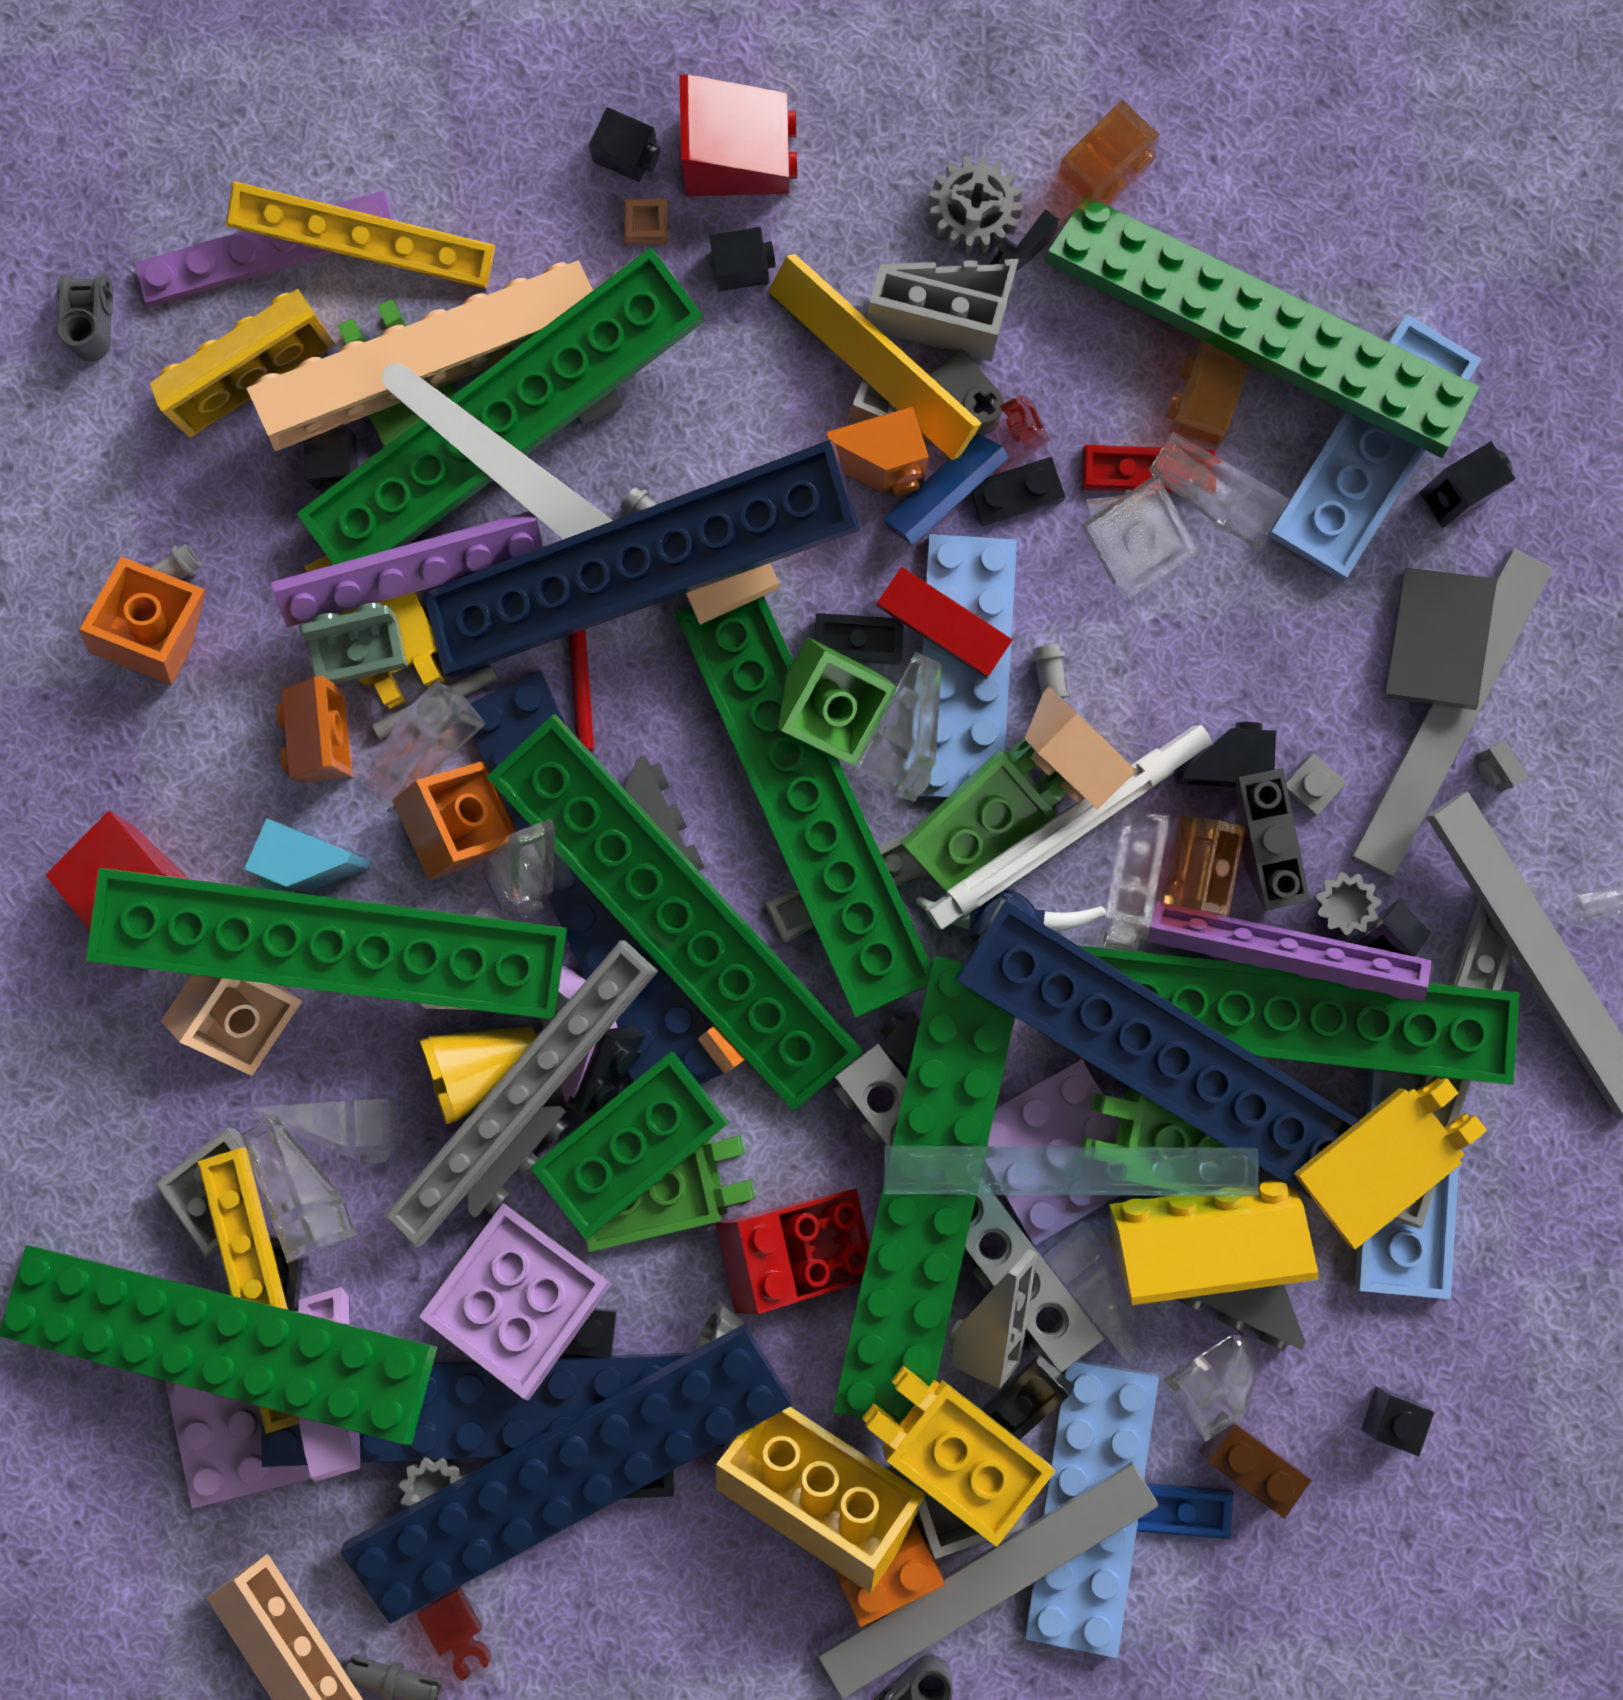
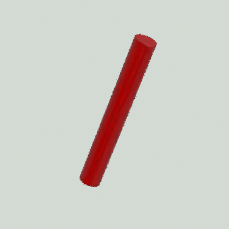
M585 629L569 635L576 737L589 751H593L595 748Z

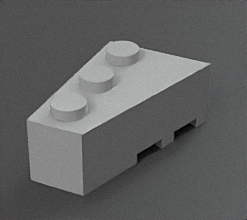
M1005 259L1004 264L978 265L977 260L963 261L962 266L936 267V262L880 264L869 300L867 320L885 335L951 352L963 349L971 357L992 362L1019 259Z

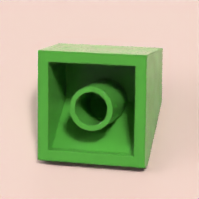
M807 637L786 675L778 728L786 734L855 766L898 687L880 673Z

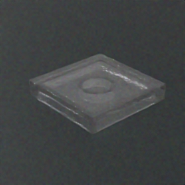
M1155 476L1081 524L1116 591L1126 601L1198 553L1159 477Z

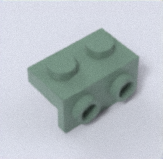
M367 603L358 606L354 613L341 616L336 613L320 614L313 617L311 623L300 625L301 635L309 643L315 677L324 676L334 684H339L407 668L408 664L398 616L388 606H382L380 603Z

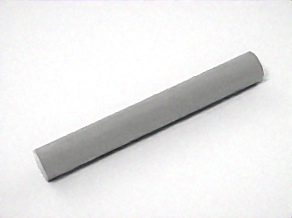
M489 664L372 725L378 738L382 740L499 679L493 667Z

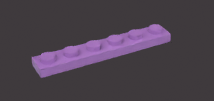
M384 190L334 204V206L393 220ZM241 231L138 261L134 264L145 303L149 307H153L335 253Z
M529 511L273 581L271 584L287 628L312 621L313 617L320 614H337L355 609L363 604L377 603L445 584L542 548L543 544L536 516Z
M1157 902L1147 935V941L1162 944L1168 948H1181L1207 954L1213 958H1226L1249 963L1258 968H1271L1298 974L1304 978H1317L1340 983L1350 988H1362L1385 993L1399 999H1412L1424 1002L1429 984L1432 960Z

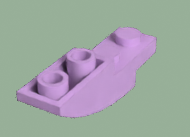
M342 1287L299 1299L298 1312L349 1324V1296ZM298 1416L305 1456L311 1479L314 1482L360 1469V1440L358 1432Z

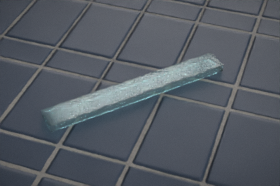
M884 1145V1194L1259 1196L1258 1149L1254 1147Z

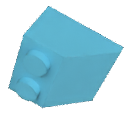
M266 818L244 869L257 874L258 877L255 883L267 889L294 893L296 890L310 893L367 870L371 861Z

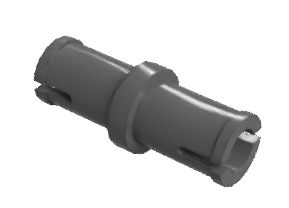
M355 1654L351 1657L352 1663H348L345 1671L354 1687L381 1694L382 1700H395V1698L399 1700H438L443 1682L442 1678H434L405 1670L402 1663L394 1661L390 1666L361 1658Z

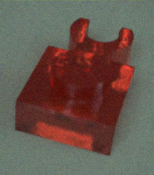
M1020 395L1000 405L1001 411L1005 412L1008 416L1006 418L1007 426L1017 442L1022 441L1023 444L1034 448L1050 441L1033 401Z
M461 1586L420 1609L417 1617L438 1655L441 1656L452 1650L455 1656L453 1669L460 1680L464 1681L467 1679L471 1672L465 1662V1657L470 1655L477 1657L483 1668L489 1665L491 1661L489 1648L484 1643L475 1641L473 1638L474 1635L481 1631L483 1626Z

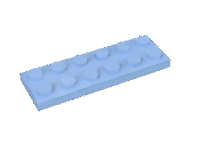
M1407 314L1400 321L1388 341L1468 381L1482 360ZM1345 411L1274 524L1268 537L1343 582L1351 573L1426 450Z
M929 534L926 583L1008 637H1012L1017 540ZM923 637L913 787L914 797L947 799L997 751L1003 752L1005 750L1011 644L988 679H986Z
M1368 1069L1366 1115L1399 1088L1406 1089L1408 1092L1411 1089H1415L1416 1084L1419 1082V1075ZM1459 1166L1437 1183L1422 1229L1392 1220L1357 1248L1356 1290L1451 1299Z
M1081 1360L1075 1361L1065 1370V1378L1075 1387L1071 1395L1060 1404L1051 1463L1055 1472L1048 1482L1044 1515L1130 1462L1134 1463L1144 1479L1159 1382L1158 1374ZM1138 1519L1033 1583L1025 1634L1026 1640L1118 1658Z

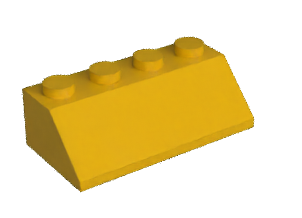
M296 289L291 293H283L271 301L268 308L254 317L248 316L239 320L233 326L232 331L218 340H209L197 348L196 354L185 361L165 367L159 373V377L149 384L162 413L191 438L249 401L251 398L247 387L255 385L259 378L272 373L281 375L297 369V366L304 360L318 357L336 344L300 290Z
M1267 1180L1259 1184L1237 1187L1223 1186L1216 1190L1194 1193L1179 1192L1171 1196L1130 1199L1126 1202L1109 1204L1112 1250L1132 1305L1318 1280V1268L1304 1205L1295 1188L1282 1181Z
M791 1407L739 1434L716 1464L717 1491L870 1594L895 1558L925 1497V1493Z

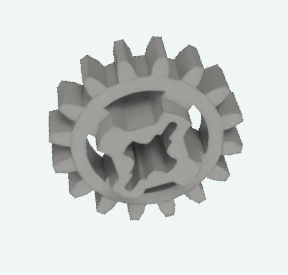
M982 155L978 165H972L968 156L963 157L962 168L960 169L952 163L947 164L946 177L936 176L934 183L936 190L930 191L928 204L933 206L930 209L929 220L930 222H939L936 235L941 237L948 233L950 235V248H954L959 241L965 243L964 248L967 254H970L973 245L979 244L983 253H988L990 241L993 240L999 245L1002 238L1006 237L1005 232L1014 234L1018 223L1015 219L1021 218L1023 205L1018 203L1021 201L1022 188H1011L1014 185L1016 175L1013 172L1005 176L1000 174L1003 164L1000 161L994 164L992 168L987 167L986 156ZM972 200L980 201V208L971 207ZM952 216H956L962 225L956 222ZM988 222H995L989 227L980 229Z

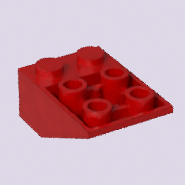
M856 1188L749 1213L715 1223L735 1313L761 1314L860 1283L862 1280L869 1249V1240Z

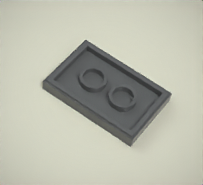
M1405 568L1384 698L1471 710L1477 709L1497 584L1496 578Z

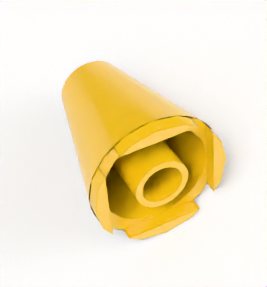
M532 1026L431 1035L420 1039L421 1050L445 1123L448 1125L458 1122L474 1112L541 1032L534 1033Z

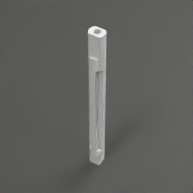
M1202 725L1192 726L1160 749L1155 748L1131 765L1136 772L1098 810L1087 799H1084L1080 804L1076 802L946 891L945 896L924 909L934 926L942 930L959 917H965L1172 775L1176 768L1213 744L1208 732Z

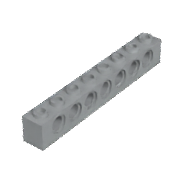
M877 1043L835 1076L840 1084L833 1090L849 1111L857 1106L867 1118V1121L861 1127L873 1143L878 1147L885 1142L891 1150L906 1079ZM876 1086H885L893 1094L892 1105L882 1112L872 1110L867 1103L868 1093ZM980 1177L975 1199L976 1208L971 1218L964 1254L968 1251L979 1265L972 1272L989 1293L1029 1249L1035 1252L1037 1250ZM992 1232L1000 1234L1003 1238L1001 1251L994 1256L982 1254L979 1249L982 1237ZM1037 1252L1026 1325L1027 1330L1035 1340L1028 1344L1036 1357L1041 1353L1061 1373L1104 1338ZM1045 1307H1054L1059 1312V1319L1056 1325L1049 1329L1039 1328L1036 1325L1038 1312Z

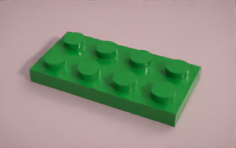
M670 1052L530 1168L582 1237L587 1240L730 1123L674 1052Z

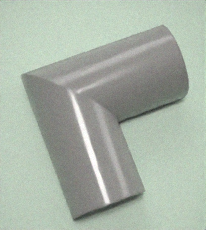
M226 1128L154 1183L205 1257H210L220 1250L197 1161L235 1149L247 1148L251 1168L258 1163L256 1153L242 1134L233 1128Z

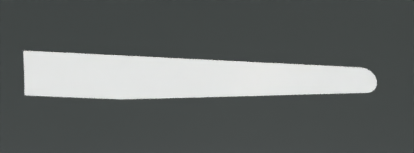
M399 363L389 364L384 369L382 381L392 394L562 539L612 521L603 512L410 369Z

